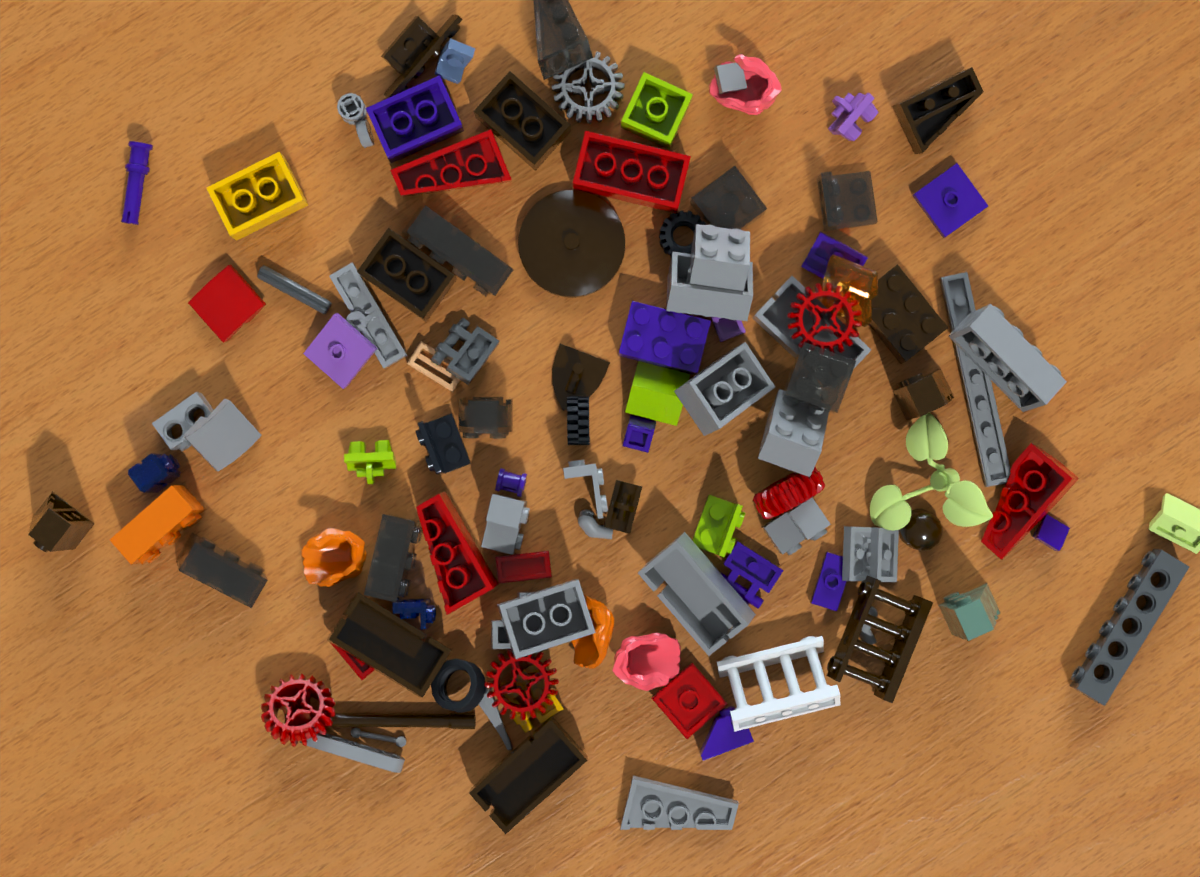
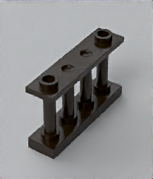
M867 575L858 588V599L835 656H832L828 662V673L826 676L841 682L844 674L874 686L875 696L893 703L933 602L916 595L910 601L878 589L881 580ZM873 600H879L905 611L906 615L902 625L897 626L868 614ZM866 624L895 636L896 640L892 650L886 651L859 640L858 637L863 625ZM855 649L884 661L885 667L882 675L878 677L848 665L853 650Z

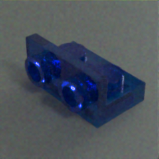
M399 599L392 603L393 614H400L401 619L416 618L420 613L421 629H428L431 623L436 621V606L431 605V599Z

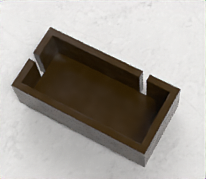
M356 593L343 613L347 617L346 620L343 618L339 619L327 641L418 697L423 698L452 650L431 637H428L425 642L420 640L424 639L425 633L361 593Z
M553 716L533 732L534 739L529 735L479 780L469 792L485 812L490 808L491 804L494 806L489 816L505 834L588 761L587 754Z

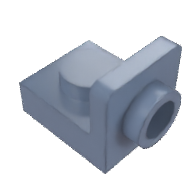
M450 38L439 54L435 75H440L445 80L459 84L464 68L474 56L475 48Z

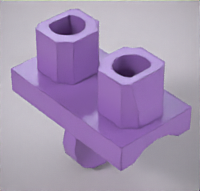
M848 93L844 99L835 96L832 102L836 108L831 114L837 119L828 130L834 135H841L848 141H855L862 132L854 123L860 116L865 122H870L878 114V110L872 103L874 97L870 93L866 95L858 93L855 97Z

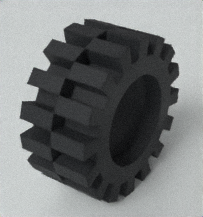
M682 210L678 213L670 214L664 220L659 238L660 245L666 255L668 254L672 257V252L691 254L692 243L687 246L678 245L673 239V232L680 226H687L695 233L696 224L706 225L698 214L694 215L691 211L684 212Z
M589 396L567 397L568 445H590Z

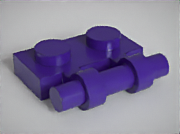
M737 541L731 554H728L723 562L731 571L728 576L723 573L721 574L747 605L750 603L759 609L764 600L756 595L757 591L761 588L770 593L783 570ZM739 575L752 582L748 589L735 582Z

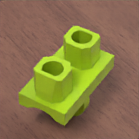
M389 440L376 441L375 452L366 453L365 442H350L348 454H344L347 470L356 471L357 477H366L368 485L374 484L376 476H384V469H396V459Z

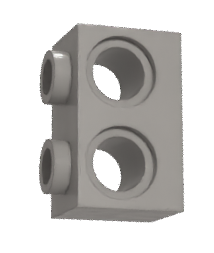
M195 392L152 423L170 450L180 449L184 451L192 446L183 435L195 423L193 415L197 409L201 408L204 411V418H207L214 411L202 393ZM176 424L181 425L183 430L182 435L178 439L172 436V428Z

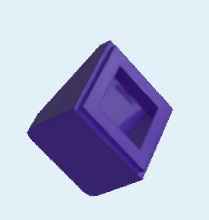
M630 415L623 447L648 453L656 421Z
M1046 514L1032 537L1054 551H1060L1070 528Z

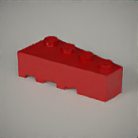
M491 129L390 170L402 197L512 181Z
M446 491L437 494L416 507L425 541L428 543L431 554L432 566H434L437 575L438 587L445 603L446 615L499 585Z

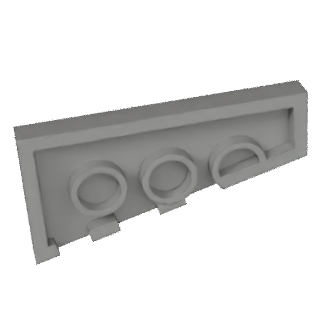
M633 776L620 830H630V828H643V830H655V828H671V830H682V828L732 830L739 803L737 800Z

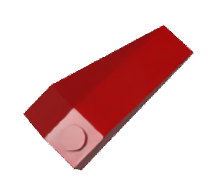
M1030 443L1013 463L1010 476L1000 494L1001 497L981 540L1001 560L1062 499L1079 479L1060 461L1033 443Z

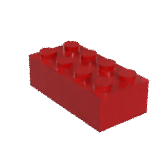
M585 131L573 179V189L677 213L691 156Z

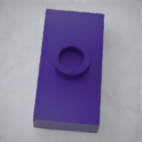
M829 552L825 553L811 604L834 611L838 610L846 581H842V556Z

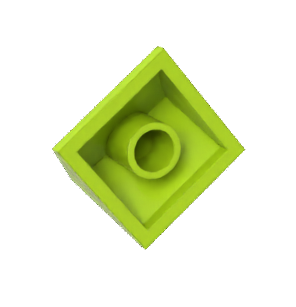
M638 361L625 413L677 426L683 404L674 390L686 383L690 378V374Z

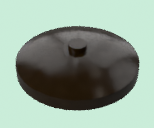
M580 190L559 191L538 201L525 216L519 232V254L525 271L539 287L561 297H583L605 287L619 271L625 253L624 229L616 212L598 196Z

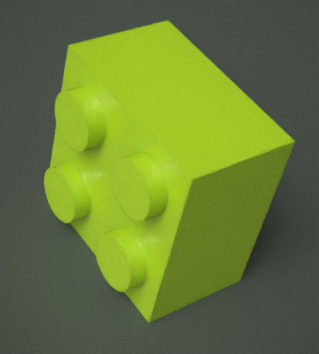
M643 72L621 120V128L670 149L690 106L693 94Z

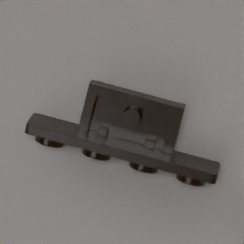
M451 15L437 33L419 16L413 18L381 56L400 74L384 93L385 97L390 98L407 90L408 82L412 78L416 79L423 73L426 68L424 64L430 57L432 59L435 58L443 49L441 44L446 38H452L459 31V23L463 20L459 15Z

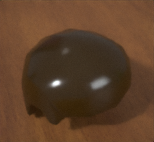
M924 509L911 510L909 523L904 528L899 529V536L902 542L919 551L932 549L940 542L943 534V526L938 517Z

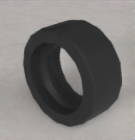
M460 659L447 660L431 683L432 695L436 703L444 709L460 713L471 711L478 706L484 697L486 689L485 676L474 663ZM464 670L470 676V689L464 699L455 702L449 699L447 695V683L454 672Z

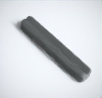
M265 265L258 271L257 277L260 280L322 314H326L332 304L329 300Z

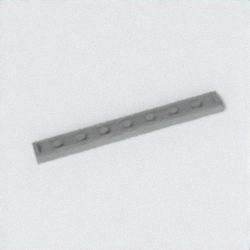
M967 272L939 278L951 332L968 314L976 311ZM954 343L984 486L990 487L1007 483L1011 469L991 379Z

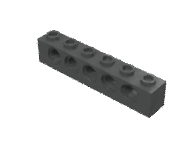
M1153 549L1152 552L1149 551L1144 556L1141 562L1143 567L1138 575H1133L1128 582L1127 588L1129 590L1124 598H1119L1113 608L1115 613L1110 621L1106 620L1099 630L1101 635L1096 644L1092 643L1085 653V657H1087L1082 667L1078 666L1071 676L1073 681L1070 686L1103 706L1108 702L1189 569V566L1161 549ZM1157 572L1160 581L1158 585L1153 586L1150 578L1153 573ZM1143 595L1146 599V604L1142 609H1138L1136 601L1139 596ZM1129 618L1132 622V627L1128 632H1124L1122 623L1125 619ZM1115 641L1118 645V650L1114 655H1110L1108 646L1111 642ZM1101 664L1104 668V673L1100 678H1096L1094 676V669Z

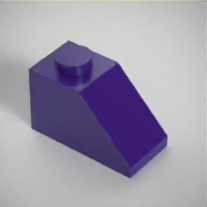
M735 706L719 711L720 715L715 717L700 749L703 761L754 742L749 728L734 732L730 711L735 710Z

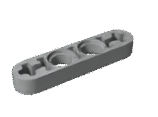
M327 733L326 735L316 734L317 742L313 741L312 738L307 739L308 743L306 746L391 772L401 773L405 758Z

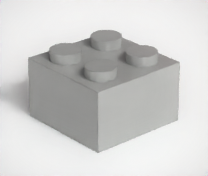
M696 224L691 247L689 284L744 291L750 267V232L740 229Z

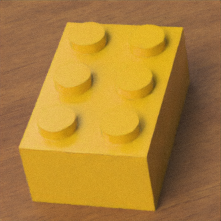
M280 152L207 187L229 235L236 241L308 206L285 157Z

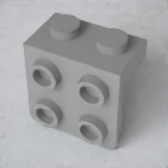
M585 460L568 462L569 467L563 468L565 479L592 475L598 519L603 518V512H608L606 495L600 496L599 485H604L602 468L597 469L596 464L585 465Z

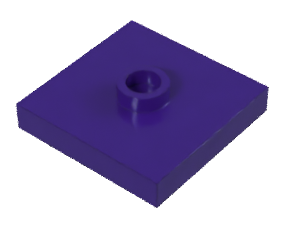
M958 163L912 195L943 238L988 207V204Z

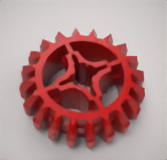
M816 283L814 287L815 293L808 286L804 289L807 297L800 293L796 295L797 300L801 304L795 302L790 304V307L797 312L787 314V318L795 320V323H790L787 327L788 329H797V332L791 335L792 340L799 336L803 339L797 345L799 348H802L807 343L809 344L808 354H811L814 348H817V356L822 357L824 349H826L828 356L831 357L834 355V347L839 353L844 352L842 342L849 347L853 344L848 336L858 337L859 333L852 329V327H860L862 325V322L854 320V317L861 315V311H852V307L856 306L858 302L857 300L851 303L847 302L846 299L851 296L849 291L843 297L839 295L842 291V286H837L835 291L831 292L832 285L827 283L825 290L822 291L821 284ZM818 298L833 300L835 303L830 308L823 309L818 305L815 306L811 301ZM805 308L813 319V325L808 332H806L803 325V312ZM841 308L846 318L844 331L840 329L841 326L836 322V314ZM833 310L828 319L830 325L828 327L827 324L821 325L816 330L815 328L820 324L819 321L821 320L819 314L821 313L824 316ZM820 331H827L831 335L834 334L838 339L831 342H821L814 339V336Z
M814 467L810 477L793 472L755 494L753 498L755 508L763 519H771L816 496V494L824 489L825 483L820 471L816 467Z
M507 649L508 658L502 653L498 654V659L502 662L501 664L496 661L490 663L492 668L496 669V672H486V676L494 678L493 681L485 682V687L494 688L493 691L487 693V697H497L492 703L494 708L500 703L504 705L500 714L504 715L507 709L512 710L510 719L515 718L516 712H521L520 718L525 720L527 711L530 712L532 718H536L535 708H538L542 713L546 712V708L542 703L545 702L548 705H552L553 700L548 697V694L557 695L558 690L550 687V685L559 683V679L550 678V675L555 674L557 669L551 668L547 670L546 667L551 664L552 660L548 658L542 663L540 661L544 654L542 651L537 654V657L530 654L515 659L511 649ZM518 661L530 662L537 666L540 672L526 673ZM511 664L513 680L506 683V685L500 686L501 672L507 665ZM518 673L523 680H530L529 684H526V691L521 686H513L518 681ZM544 679V691L533 702L530 688L535 683H538V681ZM518 693L525 704H515L509 701L503 694Z
M301 673L298 680H295L294 676L290 675V681L286 683L283 679H280L279 687L271 685L270 690L272 694H265L264 699L266 703L261 704V710L264 712L261 714V719L265 723V730L271 732V737L274 740L280 738V742L283 745L290 740L293 747H296L298 741H301L306 746L308 743L307 739L309 738L317 742L316 734L326 735L324 726H332L331 717L335 716V709L332 708L335 705V701L331 697L330 689H325V684L322 680L316 683V678L313 675L306 681L305 675ZM311 696L320 703L318 711L314 710L313 706H310ZM279 709L283 710L284 714H286L287 721L285 724L277 719Z

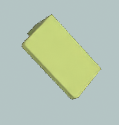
M1166 493L1162 499L1161 510L1149 523V530L1197 554L1200 551V509Z

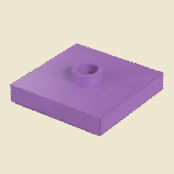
M336 313L303 354L342 389H345L378 348L340 314Z

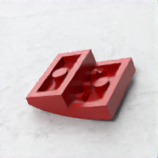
M228 265L188 302L223 343L228 341L245 323L250 322L266 305L232 265Z

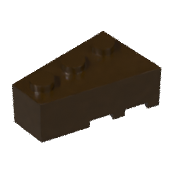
M973 67L962 70L892 106L914 154L923 153L984 92Z
M941 369L924 377L920 373L897 383L899 388L893 391L906 420L928 414L945 406L954 398Z
M52 491L32 517L28 535L35 540L33 544L44 552L76 549L94 523Z

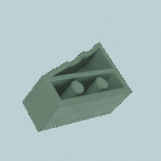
M987 583L963 594H959V592L950 594L943 598L945 602L939 605L951 634L967 641L994 630L997 623L996 620L999 618L998 615L1001 613Z

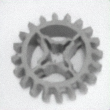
M589 50L585 51V58H581L579 52H576V61L573 62L571 58L567 57L565 62L568 67L564 65L558 66L559 72L563 75L554 74L553 79L558 84L552 85V90L560 92L554 96L555 102L563 101L559 105V110L563 111L569 108L566 116L571 118L576 113V122L578 123L582 121V116H587V124H591L592 116H596L597 121L601 122V113L603 112L607 117H610L612 113L608 107L617 110L619 104L615 100H623V94L618 92L625 87L624 83L618 82L623 78V74L619 72L614 73L618 69L616 63L608 67L610 62L609 56H606L601 61L600 52H596L594 58H590ZM584 68L582 78L573 80L572 83H567L573 73ZM592 68L601 71L608 78L609 82L595 78ZM587 76H589L591 86L596 87L595 89L592 88L589 99L585 89ZM604 91H610L602 103L593 106L595 96L604 94ZM567 92H573V95L582 96L585 107L572 101Z

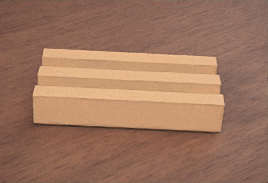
M421 341L407 364L454 392L461 380L446 371L442 366L436 365L429 358L422 355V349L432 355L436 351ZM445 358L443 360L447 364L451 362L450 360ZM416 359L422 360L453 379L452 383H447L415 363Z

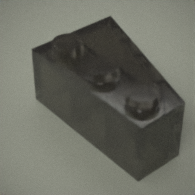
M533 0L537 57L544 80L593 58L588 38L568 0Z
M193 532L176 559L180 572L250 608L253 607L268 581L262 567L252 562L249 565L240 560L241 557L229 550L224 551L211 540L204 537L201 538Z

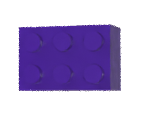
M440 75L366 108L387 158L391 163L464 131Z
M632 301L618 356L697 375L711 321Z

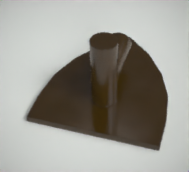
M560 343L552 368V384L555 396L563 411L567 410V397H590L598 389L606 375L610 362Z

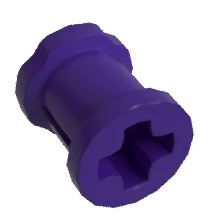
M500 468L495 491L504 490L517 493V497H522L527 474L518 475L506 472L505 469Z

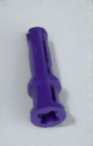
M129 141L128 146L131 147L129 163L125 164L126 172L129 173L121 222L139 225L138 220L144 178L150 172V168L147 166L149 152L153 150V145Z

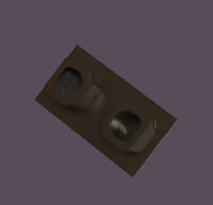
M616 480L604 525L605 528L631 533L642 486Z

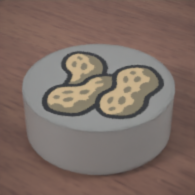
M366 119L358 121L356 123V131L361 145L364 148L375 145L368 121Z

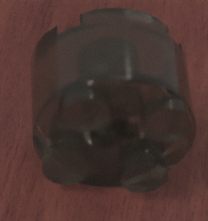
M466 397L459 398V432H463V438H479L482 434H490V438L502 439L506 438L509 432L513 431V398H508L506 403H503V397H473V400H468V403H466Z

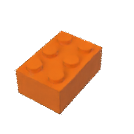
M171 485L115 534L110 541L131 565L140 563L143 565L146 562L150 564L162 554L159 550L163 546L174 544L182 536L180 532L187 526L191 528L202 519L200 514L205 508L185 485Z

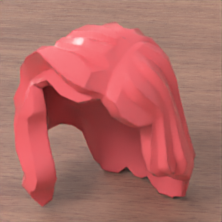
M739 54L734 58V61L744 70L747 88L741 91L719 94L716 76L714 75V79L709 84V93L724 107L742 111L749 115H758L775 102L776 97L782 91L781 84L775 73L761 59ZM728 61V62L721 63V65L730 64V63H735V62H730V61Z
M661 633L628 637L622 641L620 649L616 651L612 671L625 684L644 691L665 686L669 683V679L676 677L679 673V662L681 659L679 657L681 654L680 642Z

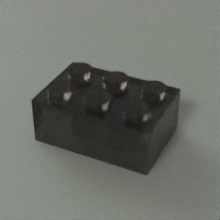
M393 514L382 515L364 595L392 602H398L403 597L408 596L411 580L407 579L408 572L414 569L417 554L413 553L414 546L420 543L423 533L422 527H419V520Z

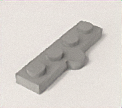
M352 262L329 277L351 312L347 316L346 321L360 333H363L378 348L374 353L382 367L386 369L408 355Z

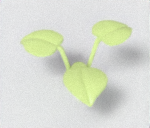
M931 413L921 416L910 427L906 435V447L914 459L918 461L927 459L928 464L937 469L931 475V484L903 496L896 485L881 487L873 495L870 503L872 522L874 525L886 530L895 531L904 528L911 518V507L905 500L934 489L939 492L946 491L945 496L948 499L943 504V513L952 524L969 527L990 520L993 514L980 488L971 481H960V476L955 469H945L943 464L939 465L933 461L941 460L946 456L948 451L947 436L939 421Z

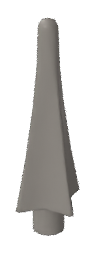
M486 687L484 697L479 706L499 733L506 748L512 750L513 745L506 732L498 706L495 708L492 706V703L496 700L495 696L492 698L487 697V693L493 691V688L487 689Z

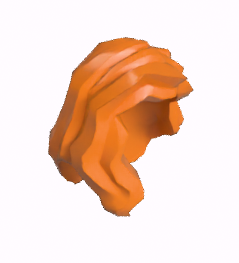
M333 528L326 529L308 539L307 544L301 550L302 558L304 559L303 566L306 581L309 584H317L320 587H331L338 582L358 576L362 572L363 563L367 557L365 542L351 531Z
M584 595L596 633L571 641L575 650L573 661L574 664L580 667L594 669L602 663L607 654L615 620L612 612L606 605Z

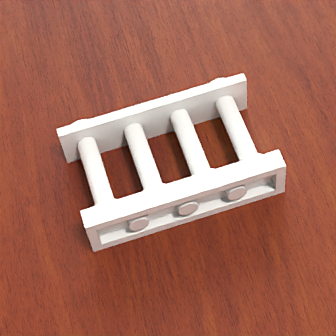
M808 636L800 642L739 657L728 656L723 658L722 661L717 662L719 677H729L737 706L735 710L730 711L734 732L840 706L838 686L827 685L818 657V653L824 652L822 636L816 638ZM807 656L816 689L804 693L800 691L791 660ZM781 663L790 693L788 697L774 698L765 666ZM755 669L763 701L761 704L750 706L747 704L739 673Z

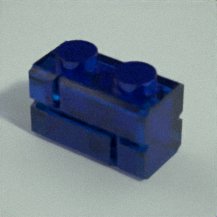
M151 453L141 460L142 464L137 463L128 470L130 478L138 489L144 493H158L167 486V483H172L180 477V471L178 470L180 464L171 454L168 456L166 454Z

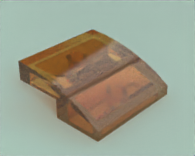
M833 254L827 265L822 291L825 290L827 283L832 285L831 292H834L837 286H842V291L839 294L842 297L849 291L851 296L846 299L847 302L851 303L854 300L858 302L856 306L852 307V311H861V315L854 317V320L862 322L861 326L866 327L872 322L871 300L878 295V272ZM826 298L821 300V303L827 309L835 303L833 300ZM841 308L836 315L846 319Z

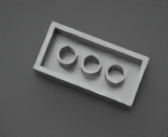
M992 304L968 314L950 333L949 337L1022 412L1047 405L1067 382L1061 376L1060 370L1054 365L1049 364L1042 357V352L1037 347L1031 345L1023 337L1022 331L1012 326L1004 318V313Z

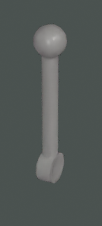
M357 727L351 730V736L354 738L362 736L393 742L398 747L405 746L407 742L404 736L395 738L364 732Z

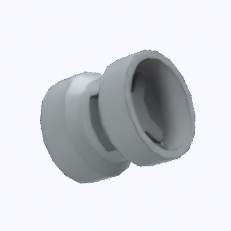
M348 93L339 99L337 104L338 113L346 123L356 125L358 121L366 119V105L358 95Z

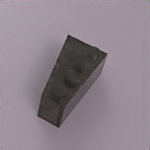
M426 205L418 208L402 231V233L408 236L407 241L418 249L423 247L431 252L429 257L441 265L445 262L453 268L451 272L463 281L468 278L475 283L473 288L485 297L488 293L496 296L514 270Z

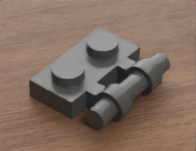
M461 318L457 324H453L449 329V335L445 341L437 345L435 348L436 353L431 358V361L436 365H440L444 358L450 360L451 362L447 366L446 371L469 385L499 345V340L478 326L472 334L466 331L470 325L469 321ZM458 340L464 342V345L458 352L452 349Z

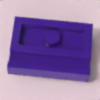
M820 231L801 267L836 286H842V289L848 292L868 257Z

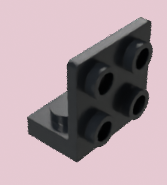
M452 413L427 423L424 421L418 423L419 429L415 430L420 445L426 446L429 455H426L425 459L430 471H435L437 475H443L471 464Z

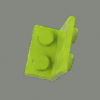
M708 495L692 541L698 548L721 557H725L726 552L731 554L736 538L732 537L735 527H741L745 512L741 511L743 506Z

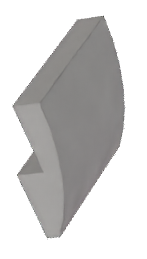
M225 398L207 418L201 416L183 435L216 471H220L234 462L262 436L235 405Z
M844 526L842 581H863L868 575L881 580V582H897L899 530Z

